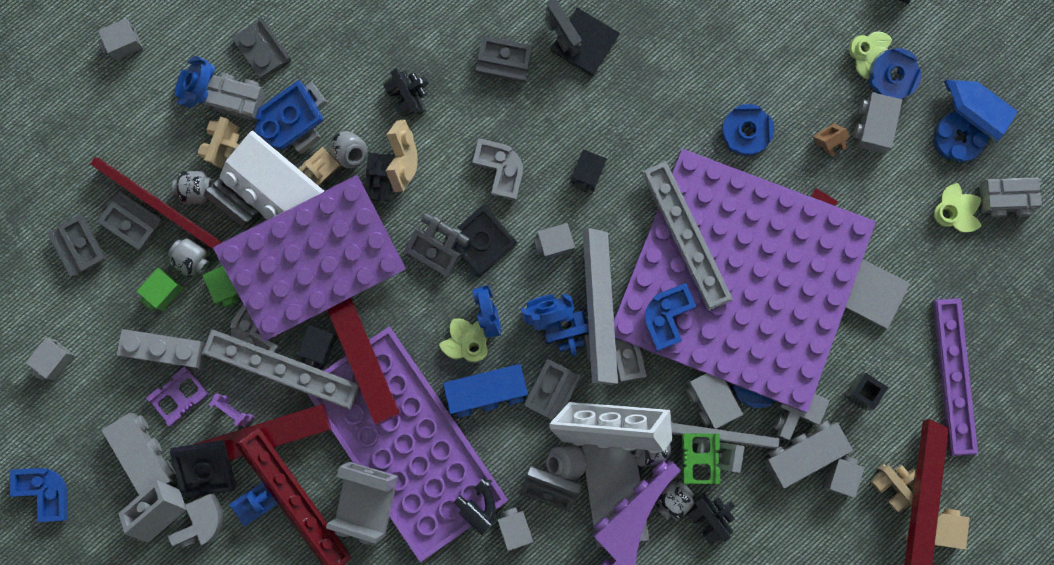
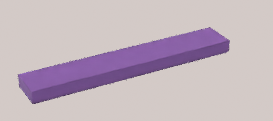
M961 298L934 300L933 310L946 427L949 428L947 439L949 456L978 454Z

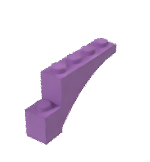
M669 460L667 463L662 461L652 471L654 475L647 482L645 480L640 481L633 488L634 494L628 500L625 498L620 500L613 508L615 512L608 519L604 516L594 525L595 531L592 533L593 536L613 557L610 561L605 559L599 565H636L638 546L646 520L658 497L669 482L681 471L672 461Z

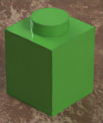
M223 266L203 274L214 304L227 308L239 302L240 296Z
M157 268L136 292L143 297L140 301L150 310L156 308L164 311L184 288L165 271Z

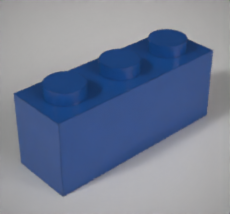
M521 364L443 383L450 414H457V418L473 415L472 410L481 407L483 412L497 409V403L508 401V405L524 402L523 397L528 396Z

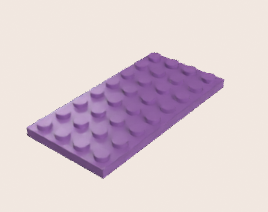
M389 326L371 338L370 343L401 413L400 416L376 426L360 388L351 410L310 394L308 396L315 406L325 404L332 432L353 463L398 476L389 517L418 560L422 562L472 527L459 514L460 509L453 503L460 495L468 502L472 500L483 511L485 510L483 494L481 493L478 496L476 494L477 491L474 489L484 477L492 480L489 486L492 490L496 509L509 500ZM347 356L324 370L327 373L357 383Z

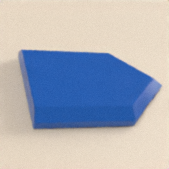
M297 80L258 108L254 132L274 149L283 150L322 123L324 117L301 80Z
M945 80L944 83L947 91H951L954 99L952 104L955 112L992 140L998 142L1005 134L1018 111L977 81Z

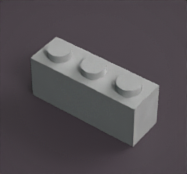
M122 329L117 356L203 370L206 355L202 354L206 343Z
M128 413L102 429V432L138 494L140 495L156 480L167 485L176 482L173 476L175 470L168 460L164 461L160 454L162 448L155 438L151 439L147 429H149L146 420L141 415Z
M826 420L820 423V425L813 427L815 432L806 436L805 433H802L792 438V444L783 449L782 445H780L777 449H772L768 452L769 457L764 459V462L778 488H786L853 451L838 422L829 424Z

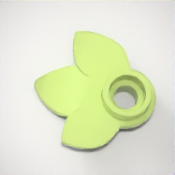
M873 32L869 36L860 35L855 37L849 45V53L856 59L857 72L867 80L869 79V70L873 60L882 51L888 50L887 48L892 42V38L886 33ZM861 44H863L865 48L864 52L861 50Z
M958 183L950 185L942 193L941 203L934 210V218L941 226H953L958 231L964 233L973 232L981 227V223L973 214L977 211L982 199L971 194L962 195V190ZM944 210L949 212V219L943 216Z
M453 319L450 323V335L452 338L439 344L443 353L452 359L464 358L471 363L482 361L488 352L486 344L488 338L485 337L479 322L477 321L471 325L464 319ZM472 346L479 347L476 352H471L470 348Z

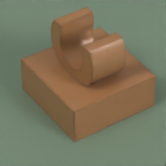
M833 123L813 136L816 145L824 148L826 154L832 157L835 156L833 148L836 145L842 150L847 148L845 142L849 138L847 129Z

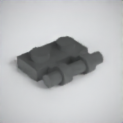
M425 213L421 221L428 225L426 231L420 228L415 229L404 252L442 275L450 277L462 255L454 249L455 245L458 243L466 247L470 238L463 235V231L457 227L453 229L443 223V219L440 217H433ZM437 231L448 237L445 243L434 237Z

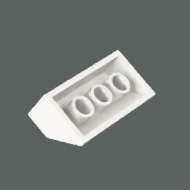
M251 131L225 161L219 177L248 204L257 209L267 220L324 191L254 131Z
M569 402L549 424L551 431L562 442L572 443L576 446L590 444L597 445L599 448L622 447L624 450L644 449L651 453L665 451L672 441L670 410Z

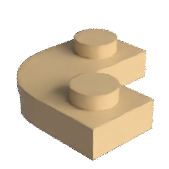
M399 120L395 122L386 134L395 154V158L385 170L394 192H403L416 173L418 163L413 133L409 129L406 120Z

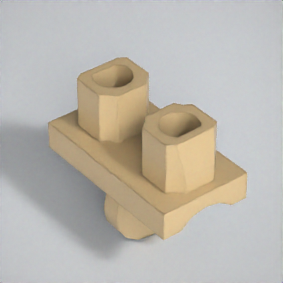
M220 117L219 121H209L207 134L212 136L211 143L201 144L197 154L213 166L223 169L225 161L239 146L237 141L240 136L238 135L240 127L223 117Z
M321 147L311 158L303 163L299 170L320 187L341 165Z
M880 465L877 468L880 472L870 481L880 493H883L890 486L895 489L897 493L887 500L895 512L899 513L909 506L912 507L913 493L906 485L908 484L914 491L916 469L907 471L901 465L896 469L901 475L899 477L890 465Z

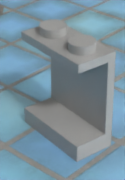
M352 462L345 463L339 466L337 477L344 480L336 518L327 523L326 529L335 531L334 533L341 537L352 536L359 538V542L363 544H376L386 535L398 476Z

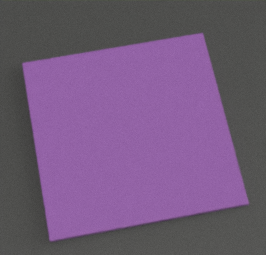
M682 149L672 174L733 300L709 312L707 311L658 209L615 317V338L808 413L876 221ZM686 283L695 302L696 309L673 317L682 342L656 352L645 325L646 308L657 294Z

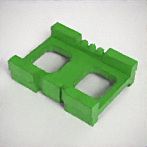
M682 433V450H685L683 452V455H685L683 457V460H685L683 465L685 467H682V483L720 484L719 453H717V450H720V434ZM708 437L710 439V451L708 453L693 452V438ZM708 464L710 466V478L708 480H695L693 478V465Z

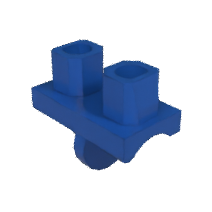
M583 311L573 313L574 318L570 320L572 328L562 330L560 321L551 323L546 328L547 334L544 336L546 344L567 339L566 343L558 344L559 351L569 350L572 357L577 356L576 348L585 346L583 338L573 340V337L589 334V326Z
M260 483L229 505L238 516L243 527H245L278 504L265 485Z

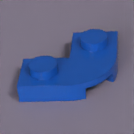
M686 283L657 294L646 308L645 325L656 352L682 342L673 317L696 309L695 302Z
M47 468L10 470V497L37 495V522L68 520L67 486L57 472Z

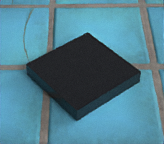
M577 7L569 20L582 39L581 52L571 57L568 51L564 52L561 49L557 39L550 51L594 77L620 33Z
M483 204L457 227L463 231V235L470 238L468 245L463 247L457 243L454 249L462 254L463 260L480 277L515 247L518 242Z
M225 440L171 448L170 456L182 498L234 491L236 489V482Z

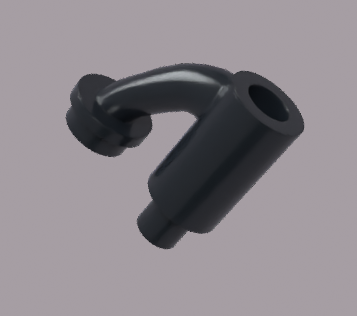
M486 477L474 487L478 496L481 493L483 494L485 502L484 511L472 500L468 502L461 495L453 502L460 509L459 514L481 535L494 523L493 520L496 514L495 501L489 486L492 480H488Z

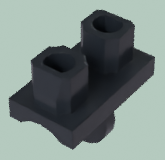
M397 68L391 71L392 77L383 86L392 97L401 92L404 99L395 104L398 114L406 117L413 113L422 114L427 111L420 99L427 96L424 90L429 84L427 78L418 79L416 73H412L408 77L406 71L399 72Z
M368 152L364 188L370 200L390 202L391 183L385 170L395 158L394 155Z
M704 492L697 498L687 515L695 524L706 517L711 526L703 530L702 533L709 544L718 542L721 539L725 542L731 538L734 530L728 523L735 520L734 516L730 513V510L735 505L732 501L724 505L719 497L712 503Z

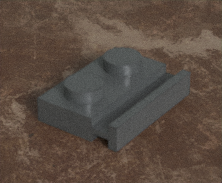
M550 0L546 3L545 23L551 31L555 30L559 36L557 41L564 52L568 51L571 57L581 52L582 39L558 1Z
M260 18L254 25L251 24L231 37L261 81L280 69L285 63L292 61L263 18Z
M483 36L475 72L477 74L525 83L533 45Z
M221 179L213 183L212 187L205 189L203 196L243 228L249 221L254 220L261 214Z
M119 191L117 193L118 196L114 201H111L97 222L142 252L157 232L159 225L164 221Z
M82 214L47 232L71 278H75L80 273H85L107 261Z
M546 359L523 406L553 420L567 405L581 375Z
M530 466L520 494L570 512L581 485Z

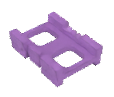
M185 366L172 376L173 380L164 385L163 389L157 388L146 397L165 419L168 426L176 423L184 416L183 413L186 414L187 410H191V407H194L209 395ZM188 378H191L198 387V391L190 398H187L179 389L180 384ZM167 395H170L178 405L177 409L170 415H166L159 407V402Z
M216 393L209 406L221 409L235 420L233 424L236 426L242 425L247 427L256 418L252 414L239 413L227 404L231 398L227 395L222 396Z

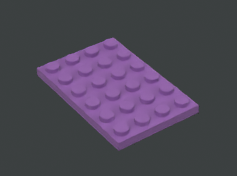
M358 175L213 247L264 341L406 269Z

